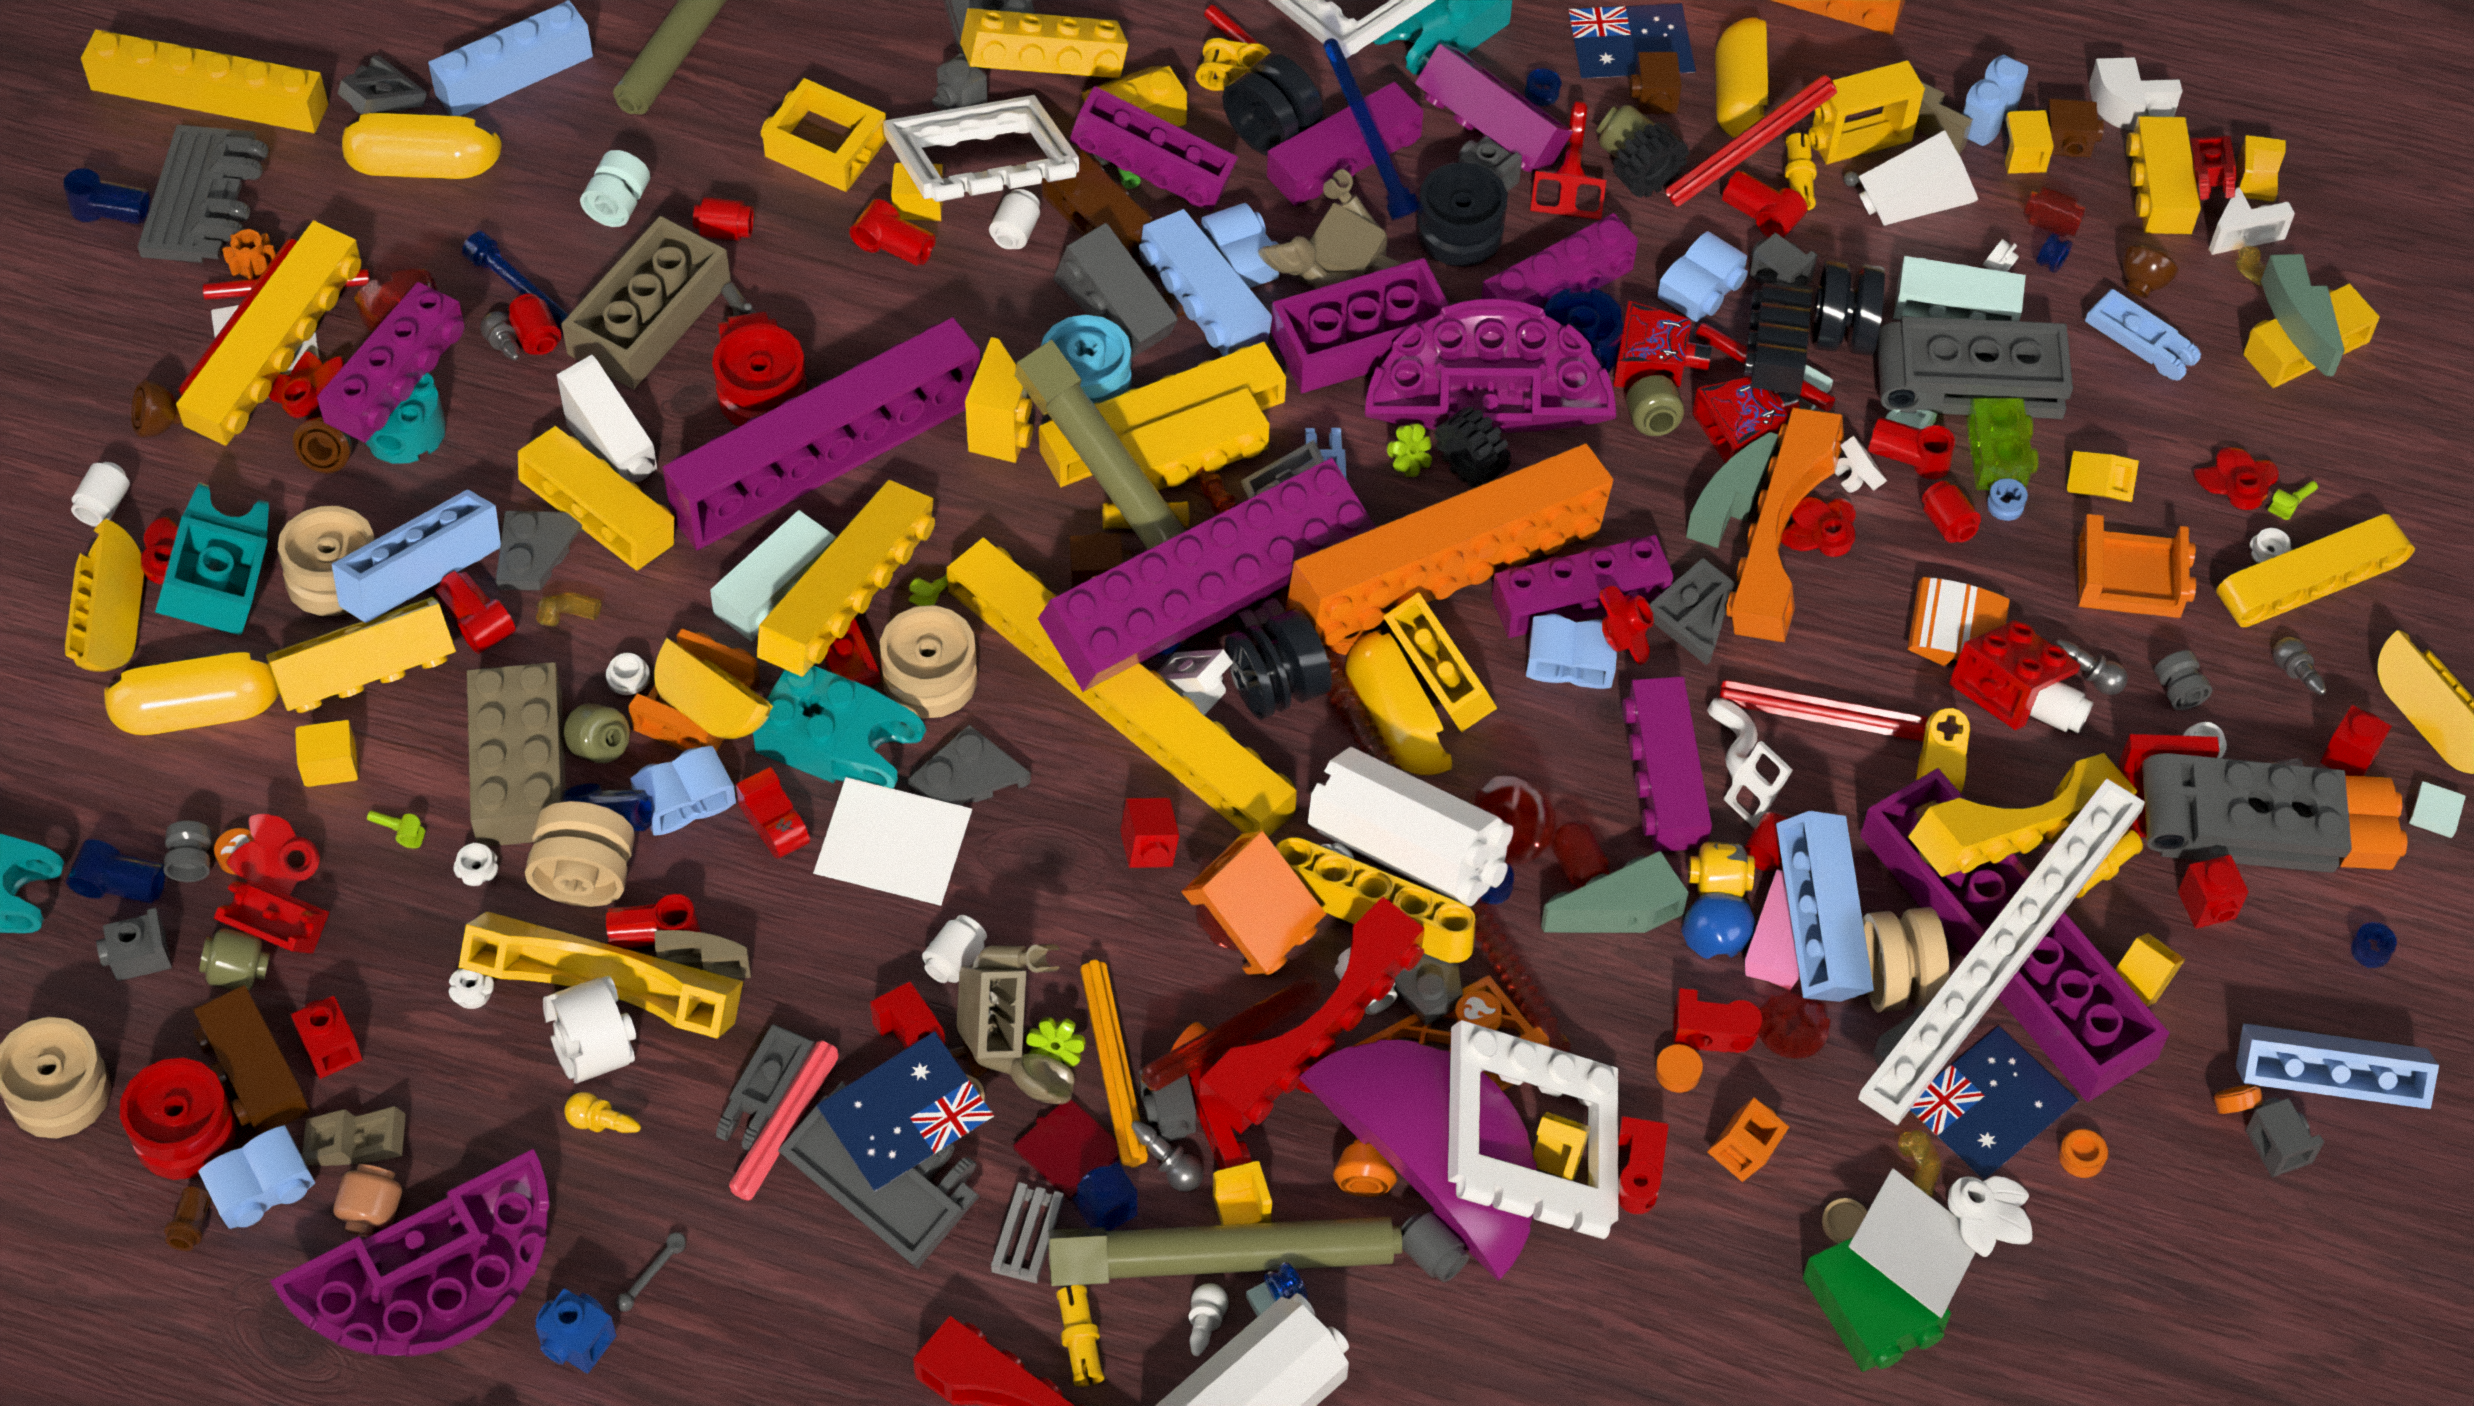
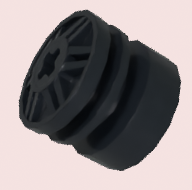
M1293 608L1269 618L1266 621L1265 632L1260 627L1252 625L1245 629L1244 633L1237 631L1225 638V652L1233 662L1229 666V670L1234 684L1247 708L1260 720L1272 716L1275 710L1279 712L1287 710L1291 705V695L1296 701L1304 703L1331 690L1332 676L1325 649L1312 623L1301 610Z

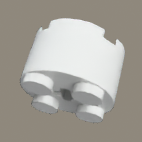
M610 976L595 978L544 996L543 1011L546 1023L555 1020L553 1023L555 1035L550 1037L555 1053L569 1079L574 1078V1083L576 1084L627 1066L630 1062L635 1061L634 1051L630 1043L631 1040L636 1039L635 1028L628 1013L620 1015L615 1003L618 1001L617 990Z

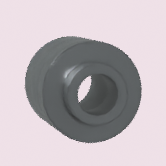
M1429 1212L1423 1216L1420 1213H1416L1401 1227L1403 1236L1402 1249L1431 1278L1438 1277L1445 1283L1456 1276L1467 1263L1469 1254L1464 1250L1465 1244L1434 1213Z

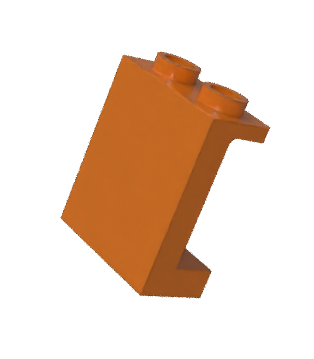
M2087 514L2078 538V607L2181 618L2186 603L2193 602L2196 592V577H2191L2189 573V568H2192L2196 552L2195 543L2189 542V527L2179 526L2174 538L2104 531V516Z
M680 629L676 636L677 643L683 645L685 650L702 662L705 659L710 660L755 692L760 684L757 660L749 652L741 648L732 649L717 643L704 633H693ZM655 685L647 697L637 693L628 706L634 731L682 751L693 747L713 746L717 752L725 739L709 734L663 700L658 694Z
M1263 830L1241 834L1181 891L1191 905L1205 904L1248 960L1242 966L1247 975L1261 973L1270 975L1280 969L1287 961L1285 955L1295 945L1299 946L1312 938L1317 932L1315 925L1327 915Z

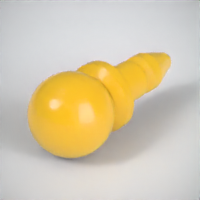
M576 1093L566 1102L564 1109L566 1120L577 1129L589 1128L591 1131L601 1132L608 1128L621 1133H634L641 1129L640 1124L631 1116L612 1110L608 1101L598 1100L591 1093Z

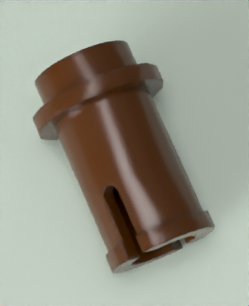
M186 1187L183 1189L173 1221L165 1226L164 1233L167 1236L165 1241L174 1249L191 1251L194 1245L199 1244L202 1240L203 1235L200 1232V1228L212 1198L209 1192L198 1187Z

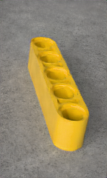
M2383 514L2238 571L2227 577L2218 586L2216 594L2239 626L2249 627L2392 570L2406 562L2414 553L2415 548L2389 514Z
M1297 837L1287 838L1276 845V849L1324 912L1355 924L1383 896L1425 928L1422 945L1425 954L1448 963H1460L1472 955L1474 950L1475 914L1468 906L1305 839Z

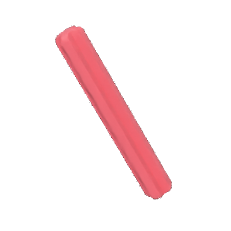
M822 1040L816 1042L774 1114L767 1121L730 1181L729 1187L732 1194L746 1201L754 1197L780 1154L778 1149L794 1132L838 1060V1049L834 1045Z

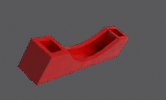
M1382 896L1353 925L1347 969L1337 989L1323 1007L1303 1024L1279 1037L1254 1045L1231 1048L1200 1079L1199 1101L1230 1124L1240 1134L1252 1123L1255 1125L1260 1124L1271 1112L1274 1106L1273 1101L1283 1091L1286 1094L1292 1092L1301 1082L1299 1077L1304 1073V1070L1314 1060L1319 1062L1330 1053L1335 1044L1334 1039L1344 1029L1347 1032L1353 1030L1365 1014L1364 1009L1374 999L1380 1001L1390 992L1395 983L1394 978L1403 969L1410 971L1417 965L1425 951L1422 948L1425 928Z
M952 1316L947 1318L913 1358L915 1378L952 1405L1074 1406L1062 1397V1391L1046 1377L1037 1379L1025 1370L1023 1362L1015 1354L1006 1349L1000 1352L987 1343L986 1336L979 1328L969 1322L961 1324Z

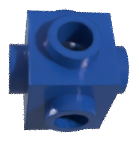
M565 1288L555 1300L551 1299L543 1305L536 1318L535 1328L541 1344V1351L552 1361L561 1365L567 1361L587 1374L617 1336L612 1317L604 1312L603 1306L596 1299L585 1293L577 1296Z

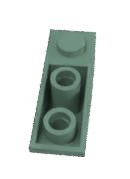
M1661 851L1648 857L1638 856L1630 860L1622 869L1610 875L1599 874L1589 880L1582 888L1571 893L1565 891L1553 896L1544 905L1541 929L1543 932L1646 933L1682 916L1685 910L1688 891Z

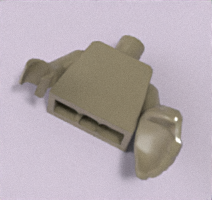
M1343 169L1336 171L1333 174V179L1326 181L1323 186V192L1328 198H1339L1341 202L1339 205L1336 203L1332 204L1310 241L1304 237L1297 236L1290 243L1263 246L1258 249L1259 257L1272 269L1282 274L1299 275L1300 282L1312 285L1315 289L1402 264L1386 256L1387 234L1368 213L1356 194L1349 193L1353 186V179L1350 173Z
M1056 944L1032 945L1028 950L1025 946H988L975 958L972 967H961L959 971L957 1030L979 1065L1011 1075L1017 1086L1032 1099L1052 1104L1067 1103L1072 1098L1073 1086L1075 1084L1074 1074L1071 1069L1045 1055L1022 1054L1026 971L1024 968L1028 966L1035 973L1057 971L1060 966H1050L1046 961V953L1050 950H1060L1059 946Z

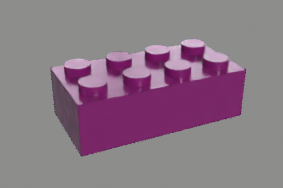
M1425 258L1272 302L1271 334L1302 394L1375 372L1376 367H1381L1392 351L1393 342L1414 323L1421 325L1427 320L1438 316L1442 308L1450 305Z

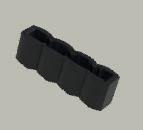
M1763 280L1762 290L1754 289L1744 375L1751 376V388L1801 394L1807 360L1812 287Z

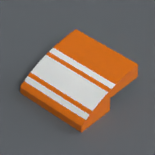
M1923 577L1918 582L1907 650L1942 666L1948 664L1952 659L1958 661L1966 641L2006 624L2010 599L1969 584Z

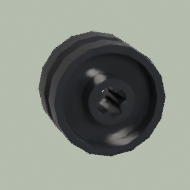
M1270 53L1262 57L1249 68L1248 72L1238 76L1228 84L1222 94L1223 109L1231 126L1247 145L1265 156H1268V150L1318 124L1323 116L1322 100L1316 86L1301 67L1282 54Z
M1457 162L1443 165L1429 173L1422 183L1420 191L1416 235L1421 248L1433 259L1453 266L1466 267L1480 264L1494 256L1502 245L1508 193L1503 181L1491 170L1473 163Z
M1825 260L1820 285H1818L1815 298L1814 348L1815 350L1836 352L1842 344L1845 328L1848 327L1847 345L1851 353L1873 356L1881 324L1885 269L1883 266L1862 264L1856 272L1853 288L1851 289V270L1846 262Z

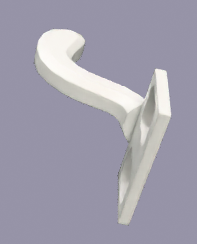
M1715 698L1707 709L1709 715L1730 728L1737 736L1725 757L1726 765L1732 778V786L1723 800L1755 828L1762 815L1767 813L1793 769L1764 742L1760 741L1755 746L1758 736L1757 729L1750 716L1743 709L1725 698ZM1762 753L1767 755L1779 767L1780 773L1773 784H1770L1756 770V763ZM1743 785L1750 789L1760 800V806L1754 816L1750 815L1736 800V796Z

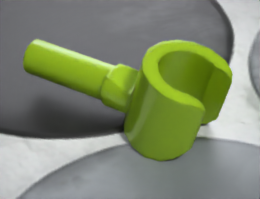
M2310 481L2292 495L2278 489L2267 511L2284 520H2289L2298 504L2318 489L2317 483Z
M947 574L940 579H936L932 584L919 577L914 579L909 587V590L914 594L909 598V601L918 606L935 605L939 593L948 586Z
M373 810L367 815L368 821L397 831L395 839L400 845L412 849L421 846L426 831L420 826V820L416 815L405 814L401 819Z

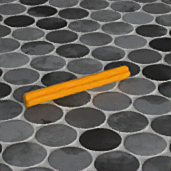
M1093 959L1081 966V977L1120 1160L1124 1166L1135 1168L1147 1162L1146 1146L1139 1142L1131 1126L1133 1121H1140L1107 965L1105 962Z

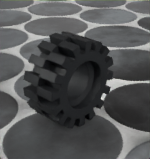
M1656 122L1654 126L1652 124L1646 125L1644 132L1640 129L1634 133L1635 138L1632 141L1629 138L1624 143L1626 148L1619 149L1616 154L1619 158L1614 159L1613 162L1615 166L1613 172L1634 196L1636 195L1639 198H1642L1643 195L1650 197L1653 190L1658 193L1662 191V185H1670L1673 182L1671 178L1674 175L1679 176L1682 172L1679 167L1685 166L1688 161L1685 158L1689 156L1688 146L1668 124H1662L1661 122Z
M1464 407L1436 428L1435 439L1439 441L1436 443L1437 449L1444 453L1441 458L1444 462L1448 461L1451 465L1449 470L1453 474L1457 472L1459 474L1458 479L1463 483L1467 480L1468 486L1473 488L1489 483L1507 470V467L1511 464L1509 460L1511 453L1505 449L1508 446L1506 439H1501L1499 436L1502 432L1498 427L1495 429L1492 427L1493 421L1488 416L1483 418L1482 411L1478 409L1474 411L1473 407Z

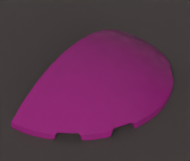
M1476 299L1442 308L1438 316L1427 320L1421 325L1414 323L1393 342L1392 351L1384 360L1382 366L1376 367L1366 397L1365 417L1408 426L1410 424H1420L1424 428L1436 430L1439 425L1464 407H1473L1474 411L1478 409L1483 412V418L1488 416L1493 421L1491 425L1494 429L1498 427L1502 433L1572 428L1616 419V404L1612 383L1606 368L1602 369L1591 351V344L1570 324L1563 326L1546 316L1542 308L1527 303L1506 299Z
M1378 1040L1374 1043L1346 1047L1328 1055L1305 1071L1299 1079L1363 1144L1369 1142L1434 1208L1432 1213L1465 1244L1464 1247L1499 1281L1522 1251L1531 1230L1530 1225L1533 1214L1527 1218L1495 1209L1492 1203L1489 1206L1460 1199L1456 1196V1183L1448 1181L1451 1052L1422 1045L1415 1041ZM1481 1072L1479 1154L1537 1171V1164L1534 1161L1528 1132L1517 1110L1496 1083Z
M534 1149L448 1191L446 1199L364 1240H361L358 1236L270 1280V1284L289 1311L306 1327L334 1341L336 1345L355 1352L374 1356L404 1355L406 1357H413L449 1349L468 1341L488 1329L508 1312L518 1301L519 1295L525 1289L530 1278L535 1275L547 1240V1211L549 1209L547 1184L540 1161Z

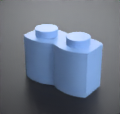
M2004 54L1995 58L1988 65L1984 79L1975 83L1966 97L1962 115L1973 119L1968 135L1969 140L1984 146L1997 137L2002 122L2006 120L2007 113L2016 111L2019 106L2028 74L2027 65Z
M1242 203L1202 217V232L1249 288L1279 278V272L1268 266L1258 255V249L1263 246L1278 244L1276 241L1271 242L1265 234V224L1259 212L1254 213L1247 203Z
M1707 231L1691 245L1684 256L1675 261L1660 279L1657 298L1695 322L1700 321L1707 314L1712 316L1720 308L1724 295L1730 290H1738L1744 283L1748 271L1745 269L1747 255Z
M1559 614L1533 617L1526 677L1541 682H1570L1577 686L1597 689L1612 687L1616 670L1617 652L1607 644L1604 638L1602 620L1593 619L1576 623Z
M713 746L687 749L674 761L646 765L630 778L633 796L654 836L676 831L695 819L707 818L721 813L736 803L734 785Z
M285 1125L258 1135L242 1148L227 1152L213 1159L198 1171L221 1218L229 1229L248 1227L257 1223L272 1206L281 1203L291 1204L305 1196L307 1190L315 1184L302 1155Z

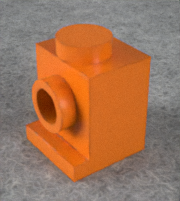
M1753 1097L1735 1112L1707 1153L1743 1182L1765 1165L1789 1129V1126L1777 1117L1771 1108L1763 1105Z

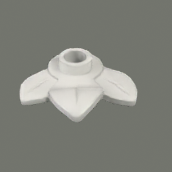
M1993 1176L1985 1181L1975 1177H1962L1950 1187L1948 1193L1949 1210L1960 1219V1234L1962 1238L1978 1254L1987 1257L1992 1252L1996 1239L2012 1244H2028L2032 1241L2031 1222L2025 1211L2020 1208L2029 1198V1194L2017 1182L2000 1176ZM1969 1195H1971L1976 1200V1202L1972 1201Z

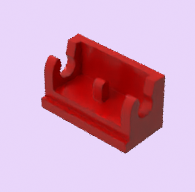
M247 879L246 883L235 881L228 886V890L235 893L234 899L229 906H219L213 919L292 952L314 953L330 911L252 879Z

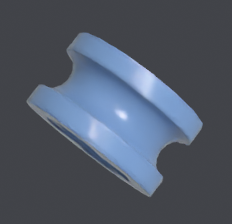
M2010 478L2000 479L1991 486L1986 504L1988 511L1997 519L2004 521L2015 520L2024 511L2028 493L2024 485L2017 480ZM2005 496L2013 498L2009 503L2001 501Z

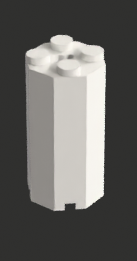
M1349 747L1329 761L1324 772L1331 775L1325 786L1317 783L1311 794L1308 824L1317 829L1319 834L1466 906H1473L1488 891L1490 886L1496 888L1503 882L1508 869L1507 863L1504 860L1506 858L1507 846L1513 836V826L1503 822L1499 817L1353 747Z
M1297 1293L1290 1299L1280 1297L1155 1406H1317L1347 1379L1349 1362L1344 1353L1349 1349V1344L1337 1329L1331 1326L1327 1329L1315 1317L1313 1307L1302 1295Z

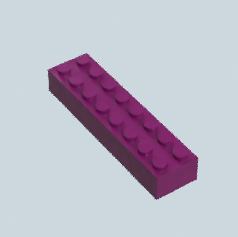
M952 317L940 324L928 327L923 333L905 342L893 345L888 351L868 361L858 363L853 369L833 379L821 382L816 388L797 398L786 400L781 406L764 415L749 419L744 425L723 436L714 437L698 449L686 455L677 456L670 463L663 466L669 508L674 516L675 523L695 550L698 551L965 411V400L981 363L980 349Z
M1330 458L1051 599L1038 617V620L1082 692L1290 585L1294 561L1377 527L1333 458Z
M1937 768L1868 808L1860 837L1921 908L1932 907L1937 912L1942 923L1944 935L1965 959L2031 873L2014 854H2010L1998 863L1993 864L1989 861L1978 865L1968 873L1959 871L1943 877L1939 875L1908 837L1929 807L1957 798L1965 799L1941 770ZM2065 912L2058 918L1998 996V999L2087 1103L2157 1060L2170 1034Z

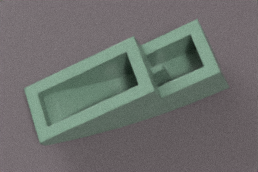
M2303 254L2270 255L2261 283L2267 301L2278 323L2291 342L2309 362L2325 376H2334L2345 350L2328 286H2311Z
M1770 432L1750 443L1734 455L1713 476L1700 494L1691 512L1686 538L1718 548L1731 517L1748 521L1768 472L1770 460L1774 455L1777 434Z

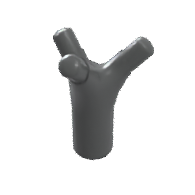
M728 283L722 288L721 293L731 306L733 316L757 313L752 308V305L745 300L734 283Z

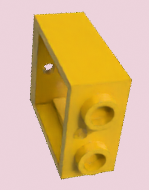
M1908 60L1832 80L1836 86L1837 93L1815 109L1813 125L1809 129L1811 146L1815 151H1819L1826 164L1912 142L1925 88ZM1884 106L1881 114L1844 123L1845 117L1848 115Z
M804 78L794 91L791 90L787 93L782 106L775 115L768 117L763 124L761 137L763 138L765 157L847 192L887 141L883 128L886 114ZM808 111L853 130L836 153L790 134Z

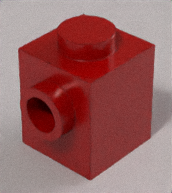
M2352 705L2333 734L2320 763L2331 769L2345 770V775L2365 776L2377 757L2392 725L2380 720L2375 714L2363 711Z
M1126 798L1120 832L1129 868L1173 867L1179 831L1170 798Z
M2231 854L2189 864L2178 889V894L2195 929L2236 919L2249 893Z
M334 995L324 1000L309 1002L301 1010L291 1014L299 1038L319 1080L363 1060L355 1037Z

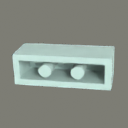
M1904 256L1897 284L1893 319L1925 317L2019 321L2022 313L2026 275Z
M798 510L710 589L714 615L752 642L758 636L759 624L837 537Z

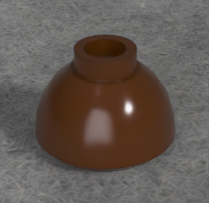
M2133 245L2126 248L2123 257V270L2128 280L2126 289L2138 297L2148 298L2150 292L2167 286L2179 272L2174 260L2156 249L2143 245Z
M144 379L136 386L131 406V422L134 432L140 438L157 436L165 432L172 424L179 425L182 422L176 405L179 399H174L167 388L155 381Z
M316 417L305 421L296 429L293 435V449L297 458L303 465L315 472L324 474L337 472L346 465L351 455L352 444L350 435L324 423L323 417Z

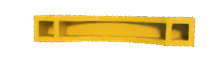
M2102 753L2076 761L2054 790L2053 800L2041 806L2025 809H2002L1957 798L1929 807L1908 837L1941 877L1959 871L1968 873L1980 864L1989 861L1995 864L2005 859L2008 855L2017 852L2026 854L2038 845L2047 842L2055 844L2106 779H2109L2133 795L2137 793V790L2106 754Z
M487 911L466 924L459 961V968L499 979L545 982L570 987L595 978L610 976L615 984L618 999L643 1008L661 1017L674 1027L717 1039L735 1024L743 981Z

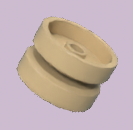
M319 506L303 511L287 522L279 534L278 554L283 568L285 587L293 603L303 611L319 616H340L349 613L339 607L332 563L375 540L368 520L356 511L344 507Z
M934 605L919 606L898 614L886 625L880 639V653L884 691L888 698L924 719L949 715L960 710L972 698L978 683L974 632L964 618L950 609Z
M573 801L554 803L540 811L536 818L532 836L534 845L529 852L525 868L527 883L541 895L553 901L572 906H602L618 900L625 889L628 874L626 863L631 857L635 839L633 826L618 813L592 803Z
M1932 907L1908 909L1904 911L1900 920L1891 911L1866 914L1863 917V925L1874 991L1868 992L1867 995L1873 1009L1877 1013L1900 1011L1905 1009L1909 999L1917 1008L1921 1005L1926 1008L1950 978L1947 943L1937 912Z
M56 1017L32 1020L10 1032L0 1044V1095L4 1099L10 1114L23 1130L36 1137L55 1139L77 1134L94 1123L106 1108L111 1093L109 1071L100 1057V1052L94 1040L81 1025L69 1019Z

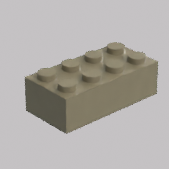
M659 216L562 322L567 355L579 361L593 355L607 376L634 390L721 293L722 288L730 283L727 250Z
M556 662L467 670L470 820L476 842L487 847L533 842L532 836L536 818L540 811L554 803L566 802L562 689Z

